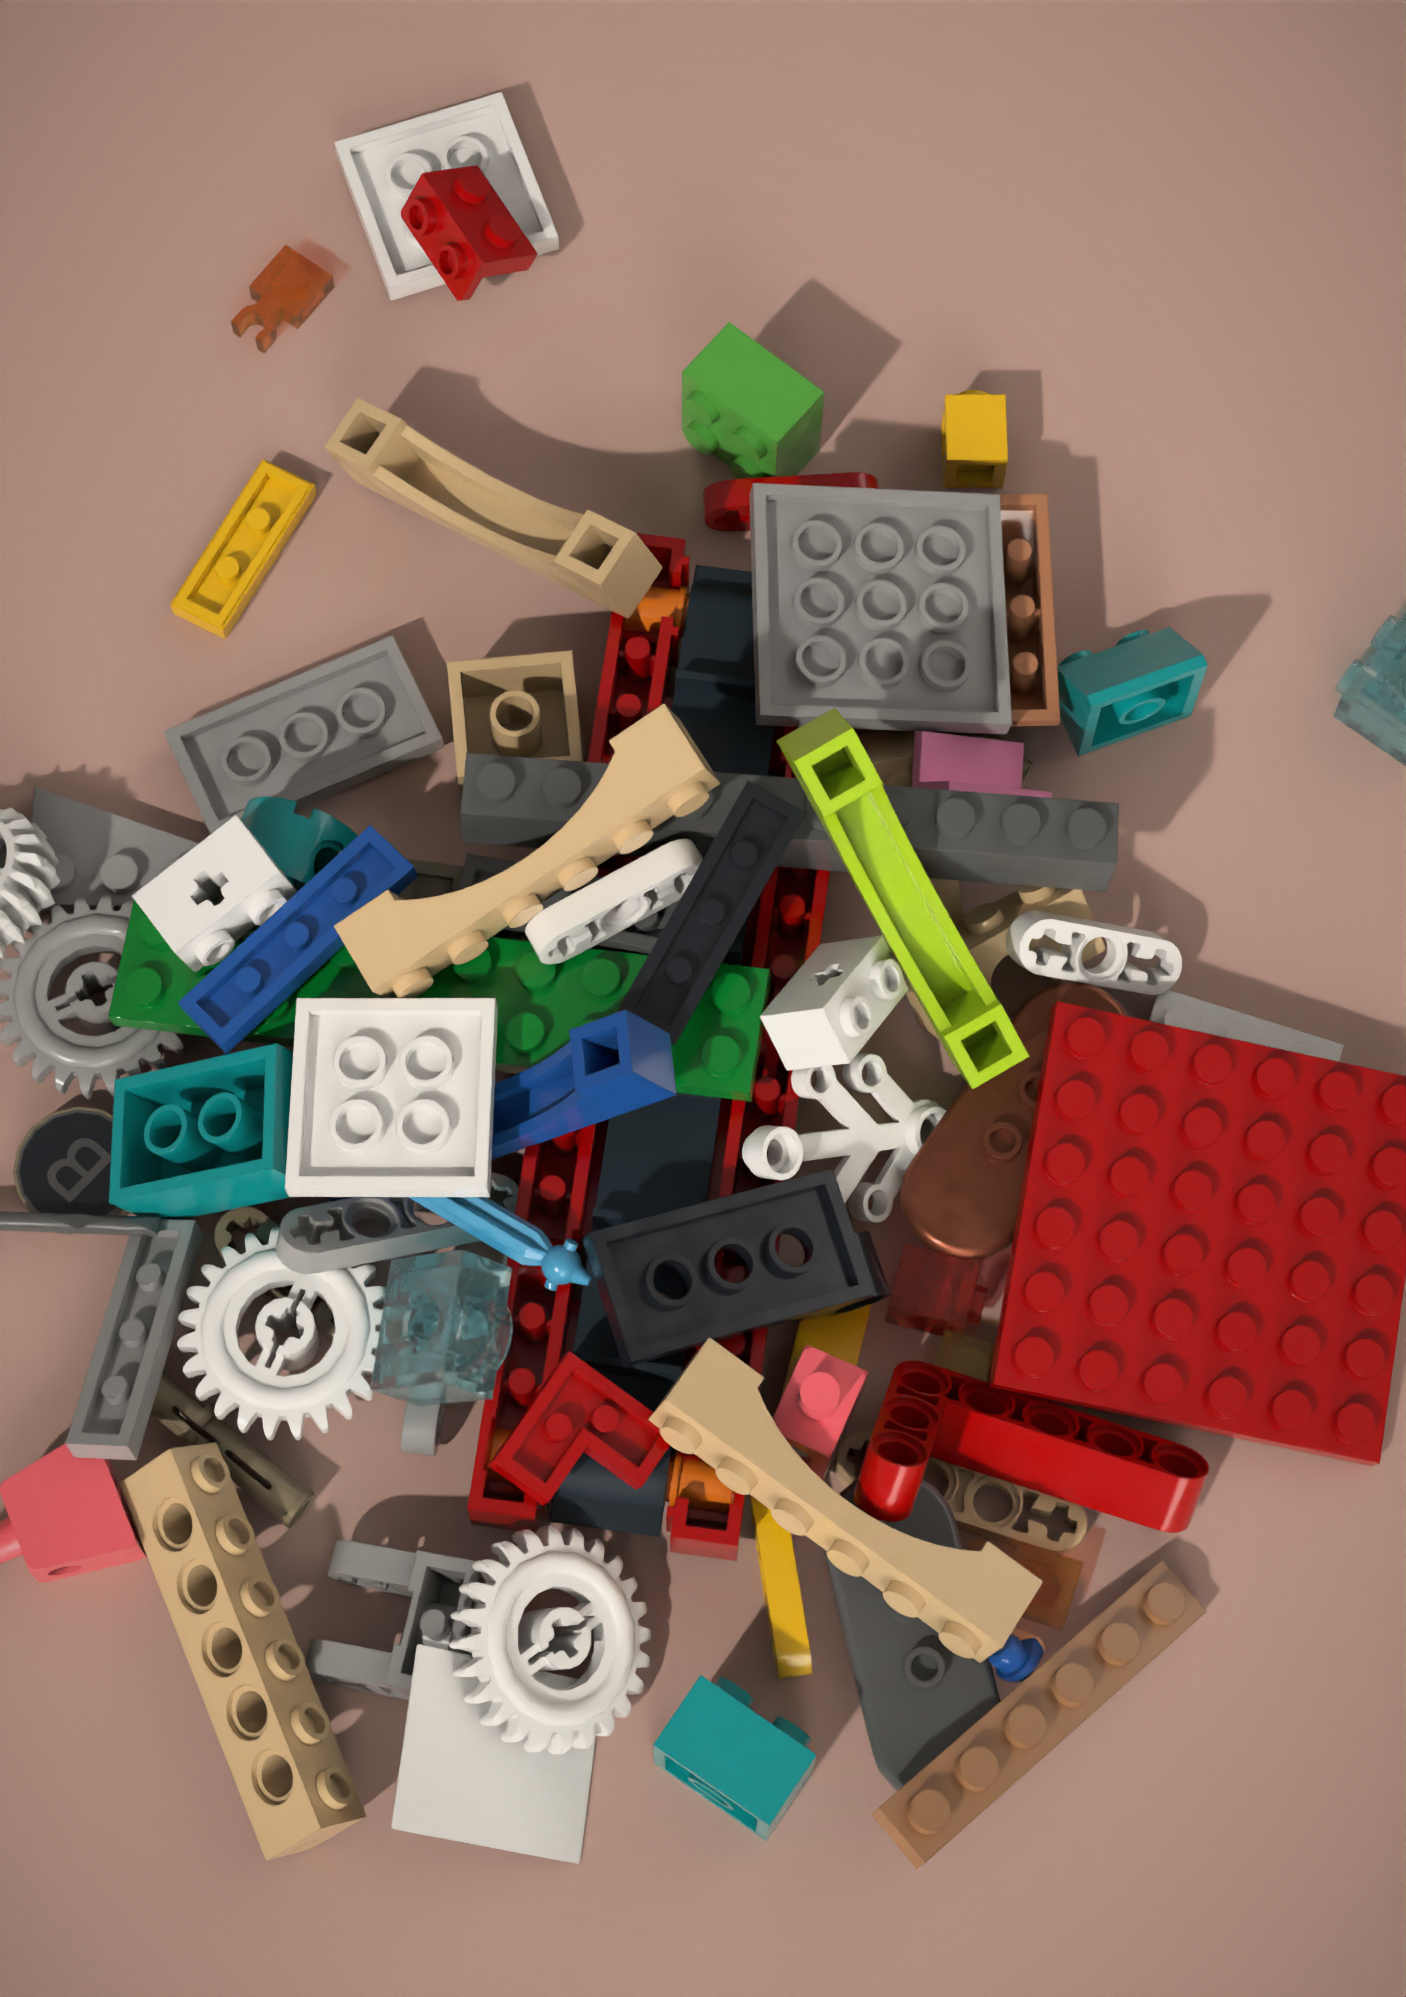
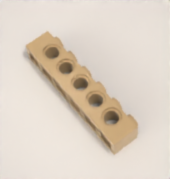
M217 1442L168 1449L121 1481L119 1486L265 1860L268 1861L313 1849L367 1817L357 1794L354 1780L349 1774L331 1729L328 1715L323 1709L305 1664L304 1655L297 1644L281 1604L278 1590L273 1584L256 1542L253 1528L248 1522L230 1477L229 1468L222 1457Z

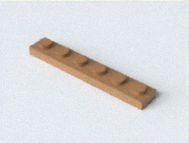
M1161 1560L871 1815L914 1867L918 1869L1207 1611L1165 1562Z

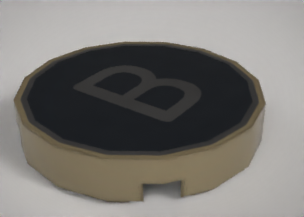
M76 1106L52 1112L31 1127L17 1149L13 1169L18 1197L29 1212L128 1216L130 1212L109 1203L113 1115L102 1109ZM58 1233V1234L73 1235L72 1233Z

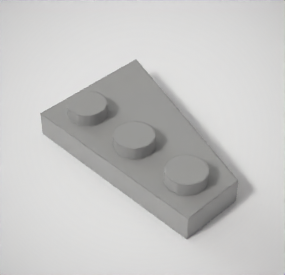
M34 787L31 823H35L47 836L46 841L54 849L55 856L59 860L55 868L56 874L61 881L55 888L50 890L55 904L41 909L39 913H51V908L54 905H60L66 913H74L75 901L79 897H84L90 910H95L100 899L105 895L111 896L114 910L119 911L125 902L134 900L133 894L199 844ZM217 895V896L215 897V899H214V901L216 902V904H217L218 895Z

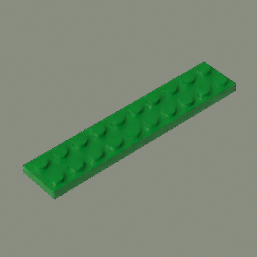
M134 900L108 1018L114 1026L209 1037L183 1012L178 1002L223 960L211 966H203L197 972H194L174 953ZM261 925L254 926L236 940L230 954ZM491 937L487 940L488 947L484 952L466 963L459 965L450 964L432 976L434 982L431 987L415 998H495L498 1006L495 1071L518 1074L542 1062L570 1041L569 1030L617 1013L648 955L589 948L564 962L544 964L540 961L529 941ZM344 945L242 1041L264 1044L277 1043L281 1046L294 1047L297 998L383 997L372 992ZM721 964L675 1047L671 1045L677 1093L752 1102L764 1027L760 1015L767 1008L771 983L769 969Z

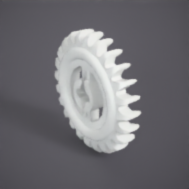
M274 1227L271 1229L269 1242L266 1245H262L254 1234L249 1233L245 1236V1253L239 1254L229 1246L223 1247L221 1253L226 1263L223 1269L211 1264H205L201 1267L203 1276L210 1284L208 1287L191 1286L187 1289L188 1298L199 1305V1308L188 1309L179 1314V1322L185 1327L195 1329V1331L182 1336L177 1342V1347L183 1353H198L185 1363L183 1373L187 1378L206 1374L196 1388V1396L198 1400L205 1401L210 1396L220 1393L214 1408L217 1419L223 1420L227 1414L235 1408H239L237 1424L241 1433L248 1432L253 1422L260 1417L262 1418L264 1433L268 1440L274 1439L281 1421H287L293 1437L296 1440H300L302 1438L305 1418L311 1417L321 1432L327 1433L329 1431L327 1410L334 1408L346 1419L351 1420L353 1418V1411L347 1397L350 1393L360 1396L367 1401L373 1399L372 1389L363 1377L365 1374L380 1378L387 1376L388 1371L385 1364L375 1357L374 1353L393 1352L395 1350V1342L392 1338L377 1332V1330L394 1326L396 1317L391 1311L375 1308L380 1303H384L389 1299V1290L384 1286L366 1287L376 1277V1267L374 1265L365 1264L354 1269L351 1266L316 1274H302L292 1271L284 1266L277 1257L276 1243L279 1227ZM292 1286L288 1297L274 1299L266 1304L257 1315L255 1330L262 1353L256 1366L248 1362L239 1346L237 1333L242 1314L253 1299L269 1289ZM319 1296L325 1301L334 1316L336 1328L332 1345L323 1359L304 1373L280 1376L282 1370L292 1371L303 1368L317 1354L320 1342L314 1316L310 1310L316 1297ZM297 1324L300 1339L288 1337L284 1345H278L275 1336L276 1331L287 1334L292 1325L296 1326Z
M552 1525L540 1527L536 1534L528 1529L520 1530L512 1536L513 1542L518 1547L508 1541L497 1542L491 1546L492 1553L498 1556L500 1563L491 1559L478 1560L473 1563V1569L482 1574L486 1584L472 1582L462 1584L459 1587V1591L462 1594L468 1595L476 1603L475 1609L458 1610L450 1615L452 1619L461 1621L471 1627V1634L450 1641L449 1647L472 1652L473 1659L454 1670L453 1674L457 1677L478 1676L480 1683L473 1692L464 1697V1701L471 1704L492 1701L488 1713L482 1716L480 1722L484 1726H494L508 1720L507 1729L500 1736L502 1741L509 1743L518 1742L528 1734V1739L523 1743V1748L528 1752H540L546 1746L547 1750L552 1754H564L570 1749L571 1745L577 1749H587L594 1742L595 1735L603 1737L612 1734L615 1728L613 1717L625 1718L629 1716L632 1708L626 1694H641L644 1684L635 1672L637 1668H647L650 1666V1657L640 1650V1644L651 1640V1630L639 1626L638 1619L646 1614L647 1606L645 1602L632 1601L631 1596L638 1586L635 1577L619 1578L623 1568V1561L619 1555L604 1558L605 1548L600 1539H590L584 1542L582 1533L576 1528L567 1529L560 1533ZM547 1589H561L576 1597L580 1602L573 1609L571 1607H556L531 1610L523 1613L531 1600L538 1593ZM591 1630H594V1652L588 1669L575 1684L562 1690H553L535 1680L532 1675L537 1671L564 1670L580 1665L588 1655L591 1647Z

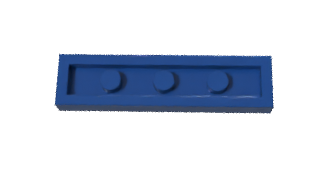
M369 825L178 1002L179 1006L206 1035L228 1054L344 946L334 925L386 890L399 895L418 877L414 866Z

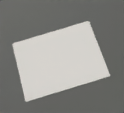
M418 1644L415 1653L391 1823L392 1829L579 1864L596 1735L594 1742L589 1748L577 1749L571 1745L570 1749L564 1754H552L547 1750V1746L540 1752L526 1751L523 1748V1743L528 1739V1734L518 1742L509 1743L502 1741L500 1736L507 1729L508 1720L494 1726H484L480 1722L482 1716L488 1713L492 1701L474 1704L464 1701V1697L473 1692L480 1683L478 1676L457 1677L453 1674L454 1670L465 1665L473 1657ZM537 1671L532 1675L537 1682L553 1690H562L579 1680L544 1671Z

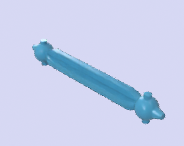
M408 1197L521 1265L541 1266L542 1272L547 1279L544 1286L551 1291H556L559 1285L569 1283L588 1286L592 1280V1276L581 1265L580 1256L576 1251L579 1244L575 1240L567 1238L564 1245L552 1246L543 1230L487 1197Z

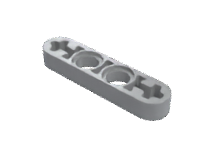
M491 1172L490 1197L487 1198L515 1214L519 1190L518 1185L505 1175ZM352 1197L300 1207L289 1211L283 1217L280 1224L276 1253L281 1263L290 1270L302 1274H316L481 1240L449 1221L441 1225L423 1223L415 1216L414 1212L425 1207L408 1197ZM360 1220H372L381 1224L387 1232L379 1237H368L357 1232L352 1225Z

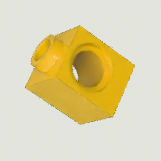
M966 390L958 394L945 395L941 418L943 488H1003L1008 463L1006 394H988L982 390Z

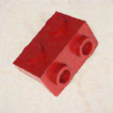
M478 165L422 173L401 210V218L457 301L469 300L482 278L529 270L538 255Z

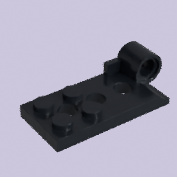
M833 1168L589 1232L582 1239L623 1368L700 1347L709 1337L718 1342L796 1319L799 1323L827 1314L828 1316L839 1315L869 1306L891 1295L870 1232L861 1231L854 1233ZM788 1234L799 1240L805 1254L802 1266L793 1267L781 1261L775 1250V1241L778 1235ZM717 1251H731L742 1260L745 1269L742 1282L730 1283L719 1276L714 1264ZM657 1267L672 1268L681 1276L684 1284V1292L681 1299H666L657 1292L653 1284V1274Z

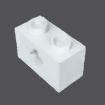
M235 815L133 894L132 897L174 953L194 972H197L203 966L214 965L228 956L233 950L236 940L254 926L262 925L298 891L257 838ZM222 893L224 899L221 903L216 904L214 901L215 897Z
M883 935L824 943L816 948L764 1010L760 1018L787 1071L848 1064L909 989L903 978L902 970L894 960Z

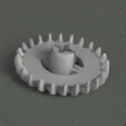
M110 895L103 896L95 910H90L85 898L79 897L75 901L74 913L69 915L60 905H54L51 908L52 923L47 925L42 922L43 925L30 926L34 937L31 940L24 938L25 944L17 941L11 943L19 954L18 958L6 957L0 960V970L10 976L9 979L0 980V999H8L0 1003V1023L10 1021L0 1032V1042L4 1046H11L15 1042H20L13 1052V1061L18 1067L25 1066L28 1061L35 1058L32 1067V1077L36 1083L44 1082L46 1076L55 1070L54 1083L60 1094L67 1092L68 1086L76 1077L79 1080L81 1092L86 1099L92 1097L97 1079L104 1080L109 1093L114 1097L115 1079H120V1075L133 1076L142 1074L141 1066L144 1064H148L155 1070L166 1068L160 1054L162 1049L175 1052L181 1056L185 1053L183 1043L175 1033L113 1025L108 1018L118 969L106 963L93 961L82 964L68 978L65 989L66 993L50 1000L54 981L62 969L76 958L95 952L116 954L121 957L133 899L125 902L119 911H115ZM103 992L107 1002L103 1005L95 1006L91 997L96 993ZM77 1019L84 1029L91 1033L103 1035H80L62 1025Z

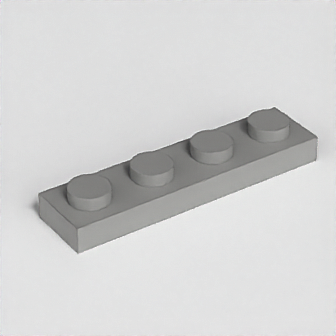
M161 1219L158 1236H129L65 1442L73 1457L137 1460L177 1326L178 1316L182 1309L203 1238V1233L196 1220Z

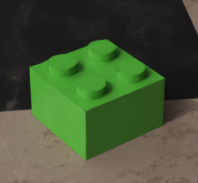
M728 322L682 371V431L684 436L700 453L704 455L712 453L730 466V470L736 479L795 476L820 451L824 391L732 323Z

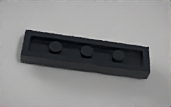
M747 781L617 1012L626 1009L668 1032L671 1045L675 1047L803 821L806 812L751 781Z

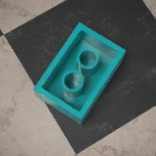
M275 1043L115 1079L109 1203L136 1216L181 1220L290 1198L285 1190L293 1052Z

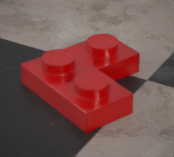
M569 1351L559 1361L488 1466L541 1505H545L550 1502L583 1452L637 1490L644 1485L670 1445L662 1438L660 1428L648 1420L653 1411Z

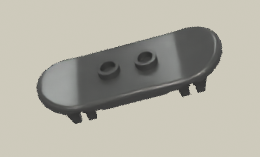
M858 1479L853 1481L839 1494L856 1507L854 1490ZM924 1479L922 1480L913 1512L909 1518L898 1522L878 1520L914 1538L940 1546L963 1550L958 1527L950 1505L936 1487ZM825 1550L872 1753L879 1772L893 1789L898 1791L1001 1701L992 1664L988 1658L979 1663L973 1658H963L951 1652L942 1644L937 1631L918 1617H907L895 1611L886 1603L881 1590L862 1576H851L838 1569L828 1559L827 1551Z

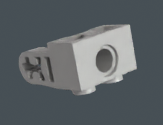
M336 1541L328 1571L329 1577L358 1587L412 1597L401 1645L394 1644L392 1653L334 1641L312 1639L305 1661L311 1679L340 1687L409 1700L415 1653L418 1644L472 1656V1652L449 1647L450 1641L471 1634V1627L461 1621L452 1619L450 1615L458 1610L475 1609L476 1603L468 1595L462 1594L459 1591V1587L462 1584L472 1582L486 1584L482 1574L476 1572L472 1567L476 1561L420 1550L414 1553L355 1541Z

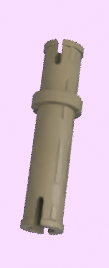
M163 1371L151 1414L179 1437L177 1444L180 1447L214 1443L207 1435L182 1417L179 1411L181 1410L198 1426L218 1440V1447L229 1468L232 1481L283 1521L282 1524L287 1528L293 1526L309 1508L315 1498V1494L306 1490L225 1422L217 1419L214 1413L215 1406L212 1403L204 1406L172 1381L169 1375ZM234 1453L248 1466L255 1470L259 1475H261L264 1479L271 1483L272 1487H268L259 1478L252 1474L248 1469H246L243 1465L236 1461L232 1457V1454Z

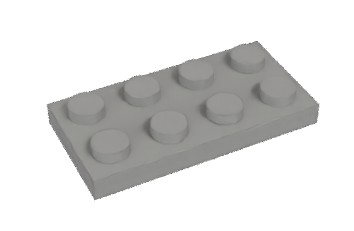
M393 635L164 731L170 749L210 835L235 815L241 819L250 799L268 796L296 801L298 803L294 810L295 812L444 748L443 737Z

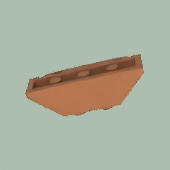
M1048 493L1000 494L1012 715L1011 726H1059L1060 707Z

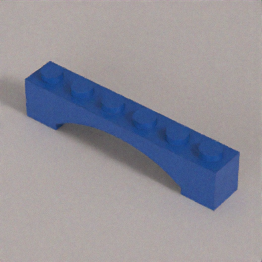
M626 1009L569 1030L570 1041L556 1053L521 1073L495 1083L492 1160L676 1096L670 1034ZM323 1197V1198H325V1199H327V1200H330V1201H336V1200H342V1199H347V1198H352V1197Z

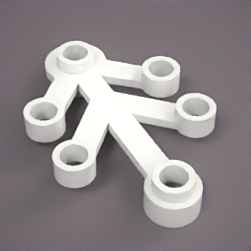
M858 1053L850 1063L843 1065L842 1078L849 1090L871 1093L894 1122L877 1124L838 1082L832 1065L793 1070L791 1084L794 1092L801 1098L817 1099L843 1128L797 1134L788 1127L761 1126L754 1130L743 1144L742 1156L745 1164L757 1177L786 1180L797 1173L803 1161L844 1156L834 1170V1174L844 1203L848 1200L850 1213L859 1221L874 1223L884 1221L891 1213L893 1199L901 1188L902 1178L907 1167L946 1110L931 1100L916 1099L912 1101L887 1074L883 1059L876 1054ZM864 1065H866L867 1067V1077L865 1081H863L862 1079V1069ZM815 1070L817 1081L813 1088L811 1085V1075ZM894 1149L874 1183H859L879 1151ZM872 1194L873 1206L872 1209L869 1211L868 1199Z

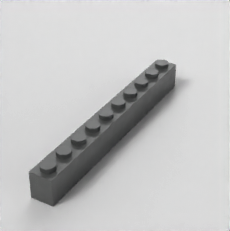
M466 753L460 813L462 842L529 848L541 847L582 807L598 785L609 764ZM714 772L721 784L708 792L709 798L700 808L683 817L671 816L652 829L654 832L652 838L642 847L627 854H620L644 856L671 841L689 839L693 841L704 859L749 780L806 812L803 821L777 867L848 872L798 779L787 777ZM882 785L900 824L929 878L1106 892L1117 866L1119 803Z

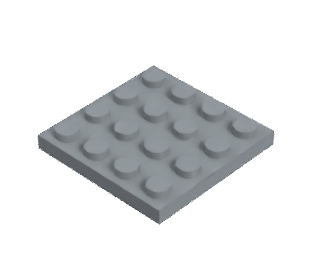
M753 483L749 494L756 725L801 727L835 707L854 729L1007 734L1012 725L1000 494Z

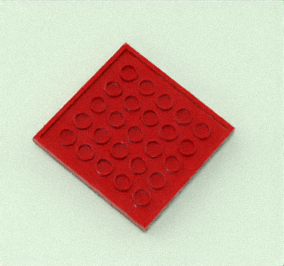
M1057 1001L1051 1007L988 1387L1368 1466L1380 1464L1406 1279V1076Z

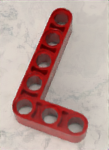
M914 1360L901 1362L894 1368L854 1490V1502L860 1510L869 1516L887 1522L905 1520L913 1512L929 1458L933 1457L1158 1531L1176 1533L1186 1530L1191 1523L1209 1472V1465L1201 1454L1185 1445L1033 1396L989 1388V1382L927 1362Z

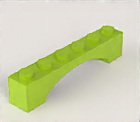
M834 707L777 740L779 747L948 1056L970 1087L974 1089L1030 1057L1002 1004L995 996L927 876L882 786L883 782L854 728Z

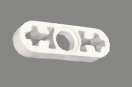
M689 839L671 841L540 911L527 924L525 934L542 963L557 964L569 960L680 900L703 858L693 841Z
M1034 910L1025 912L1017 917L1009 927L1006 935V949L1011 959L1031 973L1047 977L1157 995L1169 990L1178 980L1182 970V957L1178 948L1156 933ZM1045 934L1056 942L1061 943L1062 950L1060 953L1052 948L1037 947L1035 951L1029 949V943L1032 938L1039 939ZM1104 937L1107 942V954L1104 960L1094 968L1085 969L1081 960L1084 947L1092 939ZM1128 953L1143 959H1152L1156 955L1159 957L1156 967H1146L1145 971H1142L1127 962Z

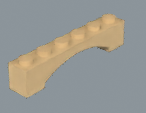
M358 397L324 446L356 483L627 619L631 617L663 568L636 532L588 509L582 514L555 506L524 493L443 449L408 426L403 419Z
M662 704L610 739L609 742L615 753L603 777L582 807L545 844L505 871L467 888L434 897L404 900L392 891L386 890L334 925L372 992L383 998H415L433 984L434 979L432 976L452 963L456 965L463 964L479 956L488 947L487 940L507 926L516 928L528 923L536 914L543 910L542 903L562 889L572 891L585 885L598 873L597 866L616 853L627 854L642 847L652 838L654 834L653 828L673 815L683 817L700 808L708 800V792L721 783L681 720L665 704Z
M709 1337L691 1358L648 1419L660 1428L662 1438L676 1450L685 1454L694 1453L716 1469L715 1473L718 1479L732 1491L742 1495L750 1494L772 1510L771 1515L782 1528L798 1536L806 1535L827 1551L828 1559L838 1569L851 1576H862L883 1592L884 1600L895 1611L907 1617H918L939 1633V1639L942 1644L951 1652L963 1658H973L981 1663L1002 1648L1043 1581L989 1541L985 1542L975 1551L936 1545L893 1529L848 1502L808 1467L778 1429L758 1390L765 1377Z

